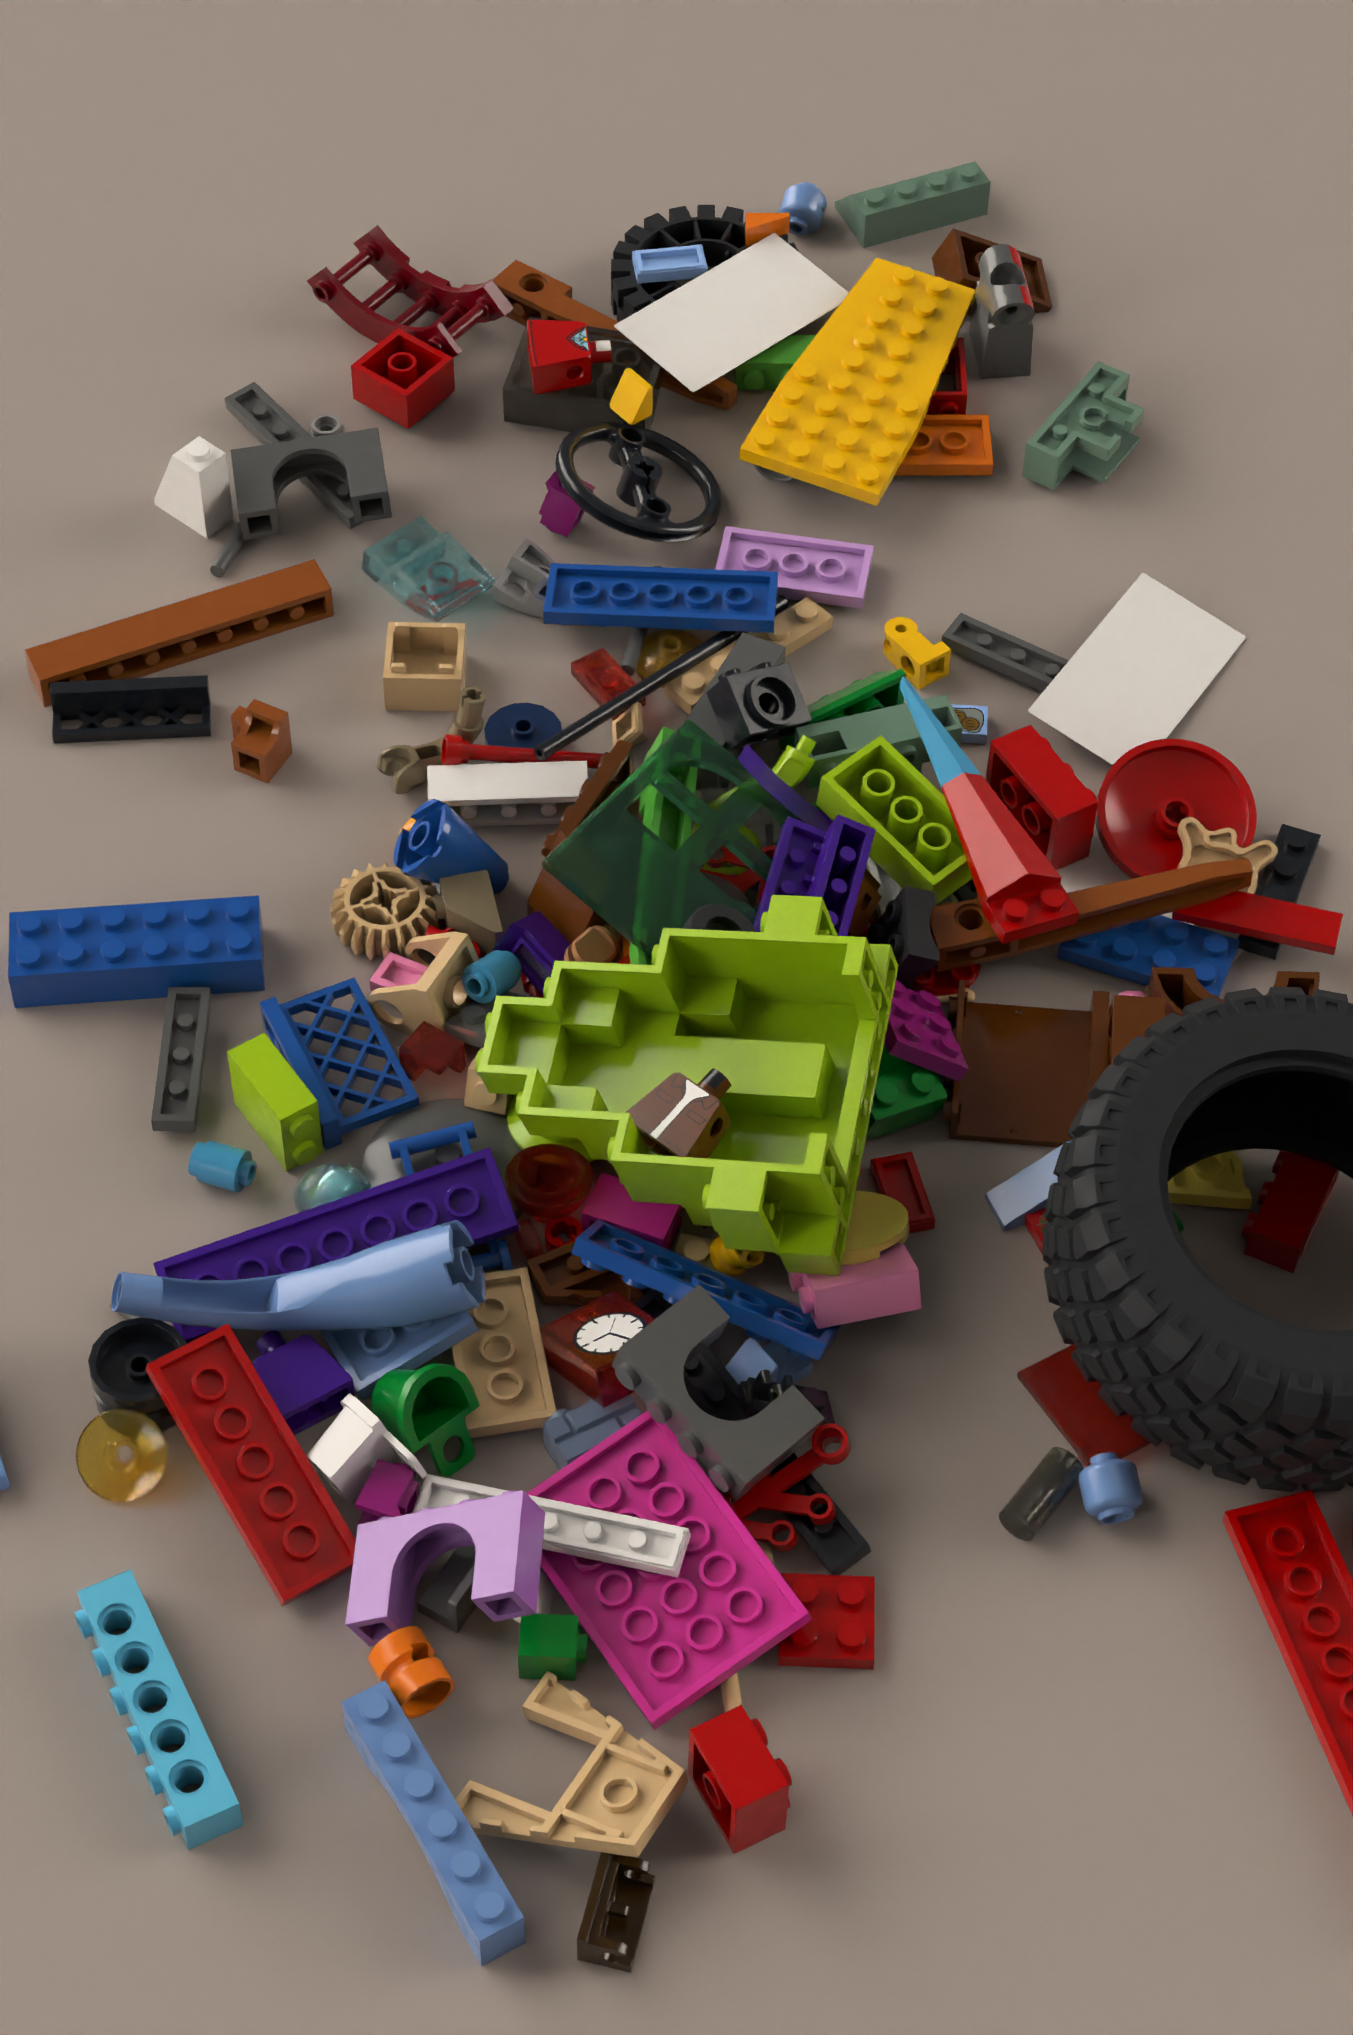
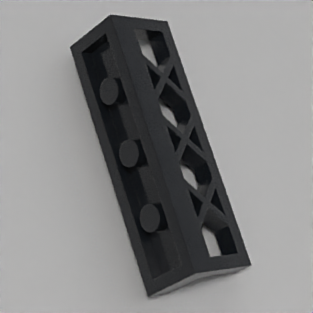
M208 675L50 682V698L53 709L52 738L54 744L211 736V697ZM189 714H202V723L185 724L180 719ZM147 716H158L162 719L157 725H145L141 722ZM108 718H119L124 721L117 727H105L101 724ZM62 720H80L84 723L77 729H62Z

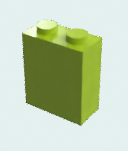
M262 1033L227 1051L234 1104L284 1170L287 1172L299 1165L308 1164L316 1156L322 1154L323 1144L318 1101L268 1036Z

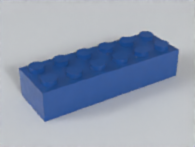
M259 895L10 912L8 979L14 1007L24 1008L166 998L168 987H210L211 994L265 991L263 925Z

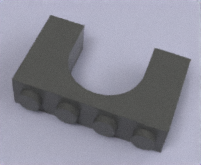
M378 428L230 450L238 516L244 540L281 535L277 508L278 498L284 488L290 483L310 475L331 476L342 481L348 487L355 523L392 518Z
M699 1284L619 1348L611 1366L615 1369V1374L620 1383L627 1389L634 1390L643 1399L653 1419L660 1424L665 1423L677 1436L681 1449L691 1458H697L709 1471V1477L713 1484L722 1492H728L737 1501L810 1440L815 1430L820 1427L825 1418L794 1385L789 1387L758 1414L744 1420L728 1421L713 1417L694 1403L684 1383V1366L722 1335L730 1319V1316Z

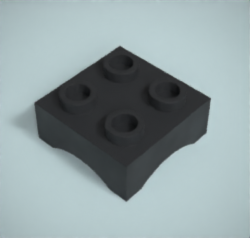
M904 886L896 898L888 902L885 912L878 921L871 924L867 933V940L869 944L891 945L898 964L896 980L909 989L917 977L933 969L940 960L939 949L934 943L929 925L931 911L936 905L935 892Z

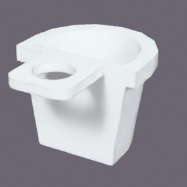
M350 1393L340 1402L343 1410L306 1455L314 1469L349 1504L359 1497L377 1459L389 1463H404L410 1466L421 1479L427 1475V1472L417 1458L385 1428L376 1415Z

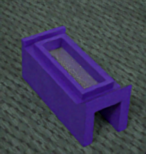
M537 911L512 923L492 951L500 950L513 953L521 964L522 973L543 995L544 982L547 977H551L554 961H564V954L570 943L540 911Z

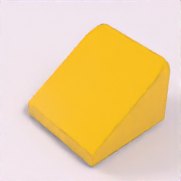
M631 368L625 369L612 396L610 408L628 424L635 425L652 415L653 386Z

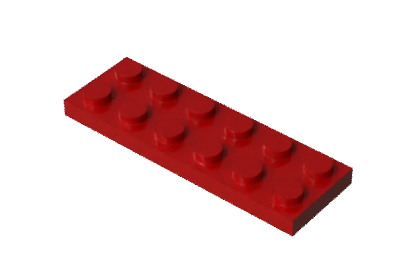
M227 1323L148 1363L146 1366L147 1374L282 1607L351 1570L356 1540L229 1324Z

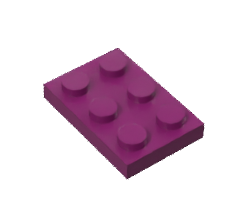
M896 980L884 1040L888 1053L960 1082L969 1068L962 1055V1049L952 1033L951 1024L947 1021L940 1006L941 1002L927 991L915 992Z

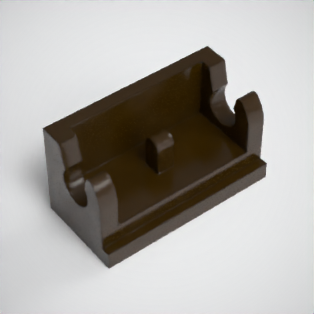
M601 1852L577 1936V1960L631 1973L655 1884V1875L648 1873L650 1863L631 1856Z

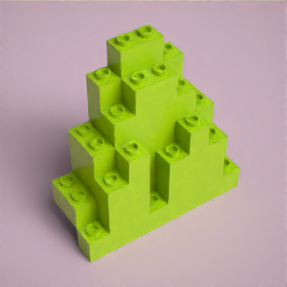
M772 895L768 912L764 911L761 917V932L663 928L660 943L655 944L652 950V965L555 960L551 977H547L544 982V998L496 995L493 1011L489 1012L486 1016V1039L483 1050H479L477 1053L475 1069L489 1093L517 1095L515 1104L516 1114L530 1135L578 1138L583 1143L591 1159L608 1160L614 1166L620 1183L624 1185L632 1201L681 1205L686 1209L693 1225L713 1226L714 1231L718 1232L726 1249L775 1252L776 1255H780L787 1272L840 1276L898 972V964L891 945L869 944L867 937L838 936L823 897ZM712 1068L720 1071L732 1085L719 1099L723 1103L731 1122L709 1159L663 1156L649 1149L630 1113L625 1112L673 1073L680 1072L698 1084Z

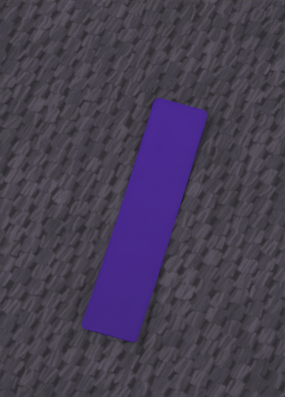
M746 745L738 757L741 765L793 815L804 823L826 832L833 821L826 814L803 799L779 778L749 745Z

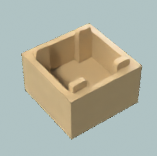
M388 622L383 670L385 710L459 711L461 690L465 688L467 663L465 623Z

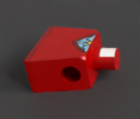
M527 320V348L534 394L588 385L591 382V364L612 361L610 340L589 341L586 324L582 321Z

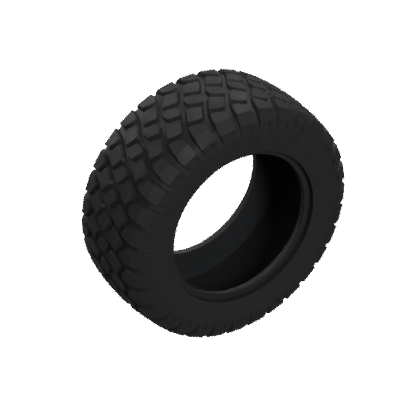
M1270 987L1268 995H1262L1256 988L1228 992L1224 996V1002H1220L1214 997H1209L1185 1006L1182 1010L1183 1017L1170 1013L1149 1026L1145 1031V1037L1137 1035L1114 1058V1065H1108L1088 1093L1090 1099L1080 1107L1068 1130V1135L1072 1138L1071 1143L1063 1142L1053 1174L1058 1176V1182L1050 1185L1046 1204V1220L1049 1224L1043 1226V1261L1050 1264V1266L1044 1269L1048 1300L1050 1303L1060 1306V1308L1053 1312V1318L1064 1344L1076 1346L1071 1358L1086 1381H1098L1101 1388L1097 1395L1118 1417L1125 1414L1132 1417L1131 1429L1157 1447L1163 1441L1170 1445V1456L1200 1470L1204 1463L1212 1466L1214 1476L1242 1485H1246L1251 1478H1254L1261 1489L1294 1492L1298 1488V1484H1301L1305 1491H1339L1345 1487V1482L1353 1487V1330H1317L1284 1323L1261 1314L1227 1293L1202 1269L1182 1239L1172 1214L1168 1181L1185 1168L1205 1158L1225 1152L1246 1149H1272L1303 1155L1323 1162L1353 1179V1003L1348 1002L1347 994L1316 989L1312 996L1305 995L1301 987Z

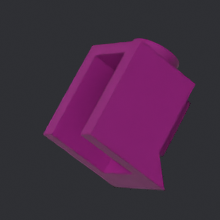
M556 470L545 482L548 492L539 511V514L542 515L539 523L545 525L551 532L561 534L567 538L581 522L585 511L567 494L558 478ZM582 480L585 486L593 493L595 486Z
M377 1459L355 1503L356 1509L363 1511L357 1525L377 1521L385 1516L396 1517L413 1512L419 1496L418 1482H415L417 1475L410 1466L400 1462L389 1463Z

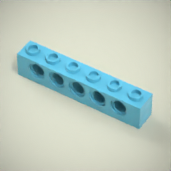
M131 1569L77 1591L81 1610L74 1612L78 1627L84 1639L92 1636L97 1648L91 1650L100 1676L104 1677L110 1674L115 1687L109 1689V1694L117 1714L121 1716L127 1713L133 1725L126 1728L135 1754L138 1756L145 1753L151 1766L144 1768L153 1794L156 1796L163 1793L169 1806L163 1808L162 1811L172 1836L181 1833L189 1850L243 1826L240 1804ZM116 1629H128L125 1633L120 1635L111 1634ZM134 1667H146V1669L140 1673H128V1671ZM153 1705L164 1706L158 1712H145L147 1708ZM171 1744L182 1745L175 1752L168 1753L162 1751ZM189 1784L201 1785L198 1790L191 1793L180 1791Z

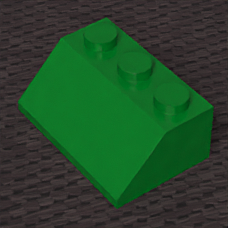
M902 669L876 672L862 680L854 681L849 686L835 693L821 697L818 701L807 705L812 721L807 725L904 704L900 682L902 676L906 678V673ZM795 734L791 737L779 739V746L783 751L787 745L794 748Z

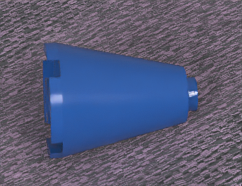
M431 799L415 810L411 815V818L416 820L410 831L402 829L394 849V864L401 869V872L410 877L439 884V878L488 869L493 893L497 894L503 891L509 881L508 864L449 805L437 799Z

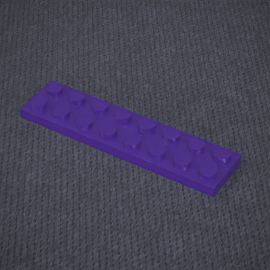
M489 1147L154 1262L153 1265L157 1276L191 1280L248 1279L304 1270L350 1256L382 1242L454 1220L460 1221L466 1227L474 1241V1245L466 1247V1249L519 1231V1226L491 1148ZM172 1323L186 1343H190L217 1329Z

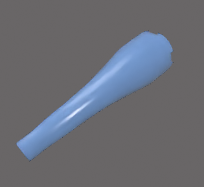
M454 1220L382 1242L341 1259L304 1270L273 1276L238 1280H191L119 1272L112 1290L111 1309L113 1312L211 1328H219L228 1323L231 1329L261 1331L377 1329L409 1326L477 1308L479 1303L485 1302L486 1285L482 1265L474 1267L472 1258L466 1247L474 1245V1241L466 1227L460 1221Z

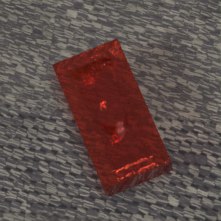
M604 648L571 662V674L600 706L636 685ZM646 697L638 701L642 704V707L646 705ZM625 709L624 711L620 712L619 714H617L616 716L612 717L611 719L614 721L616 718H618V717H619L623 712H625L627 709Z

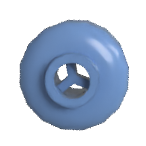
M802 182L790 186L785 191L779 213H790V233L799 236L812 234L821 226L827 207V200L816 185Z
M1114 1452L1101 1453L1091 1457V1465L1080 1471L1078 1478L1085 1512L1091 1517L1098 1518L1101 1524L1121 1523L1135 1517L1134 1511L1143 1502L1136 1465L1129 1460L1118 1459L1117 1453Z

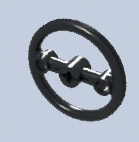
M618 422L591 423L571 431L563 439L556 454L555 465L557 475L570 498L594 519L626 535L654 542L675 543L689 541L709 532L716 524L722 510L723 498L720 486L708 467L687 448L653 430ZM597 441H605L611 445L609 458L623 468V474L616 488V494L624 503L637 508L638 513L636 517L608 505L585 486L579 478L573 462L574 454L580 447ZM643 447L670 459L693 478L699 486L705 501L704 511L698 517L683 523H674L668 519L671 507L665 500L657 497L655 493L663 475V469L655 460L642 456L641 450Z

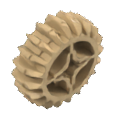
M386 861L379 868H374L368 863L365 872L354 869L351 876L352 879L342 878L340 888L334 890L333 902L330 907L333 930L336 936H340L343 947L351 946L355 956L366 952L371 961L377 955H382L385 959L387 954L392 952L405 957V947L412 938L424 936L427 928L431 925L439 928L440 924L439 920H437L433 898L434 895H439L436 886H432L431 882L407 876L398 867H389Z

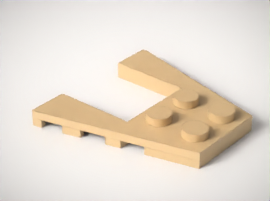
M547 1671L522 1705L525 1718L596 1746L558 1803L550 1812L473 1780L467 1782L455 1800L475 1834L639 1857L687 1785L686 1771L642 1738L638 1741L623 1729V1725L610 1715L605 1717L590 1705L586 1697L575 1689L572 1691L568 1690L557 1681V1677L553 1673Z

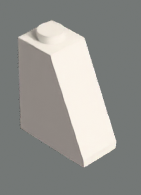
M199 436L172 455L154 502L156 506L206 539L233 520L226 453Z

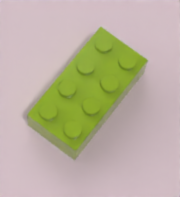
M880 735L821 777L816 805L832 821L839 814L875 829L869 856L902 889L904 886H910L935 892L937 905L972 879L944 795L884 737Z

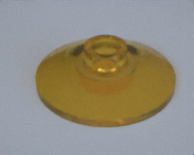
M661 630L646 635L635 672L644 680L702 644V642L695 636L679 630Z
M116 1409L104 1412L90 1421L79 1437L76 1447L77 1469L85 1485L101 1498L115 1502L138 1499L154 1489L164 1474L167 1464L165 1438L159 1427L149 1417L140 1412L129 1409ZM123 1446H128L133 1452V1458L129 1463H124L119 1458V1450Z

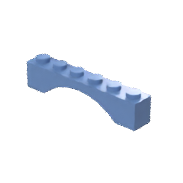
M384 1680L342 1701L346 1732L367 1768L386 1789L409 1825L439 1882L458 1927L480 1965L483 1966L526 1943L523 1914L386 1681Z

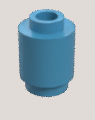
M492 951L464 969L462 974L463 987L468 996L474 1001L488 1003L494 1000L496 995L500 996L516 986L522 972L521 964L518 958L509 951Z
M212 1140L207 1143L198 1142L194 1146L188 1165L189 1174L196 1176L199 1182L234 1192H240L245 1186H250L257 1169V1164L255 1161H252V1153L250 1151Z

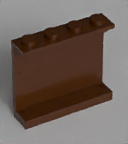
M959 980L957 997L949 996L947 1021L955 1022V1029L951 1030L962 1049L961 1052L969 1070L960 1082L944 1076L943 1087L951 1088V1096H948L942 1105V1121L950 1122L949 1139L1057 1148L1063 1142L1066 1143L1072 1140L1068 1135V1130L1080 1107L1090 1099L1088 1097L1089 1091L1108 1065L1110 992L1093 990L1090 1011L967 1002L968 992H965V980Z

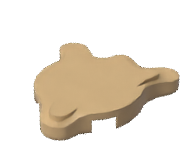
M1192 817L1182 819L1177 828V833L1183 846L1182 859L1177 869L1207 862L1248 858L1253 870L1251 886L1238 890L1241 892L1255 893L1258 873L1273 862L1278 854L1276 845L1270 840H1261L1246 848H1241L1236 844L1237 833L1234 829L1223 828L1209 831L1197 819ZM1195 925L1206 930H1213V928Z

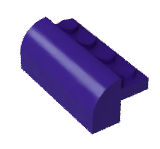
M839 814L826 832L788 816L781 829L753 925L756 932H761V917L764 911L768 912L772 895L823 897L837 935L847 936L876 830Z

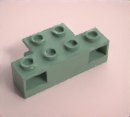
M1098 361L1026 443L1022 476L1052 490L1058 487L1071 470L1105 483L1140 442V437L1131 433L1143 420L1144 408L1126 401L1130 374Z
M947 695L922 699L958 746L961 747L963 727ZM907 703L795 728L794 748L802 735L817 742L809 757L816 761L805 777L809 789L819 787L823 775L880 735L920 773L922 772V763L931 761Z

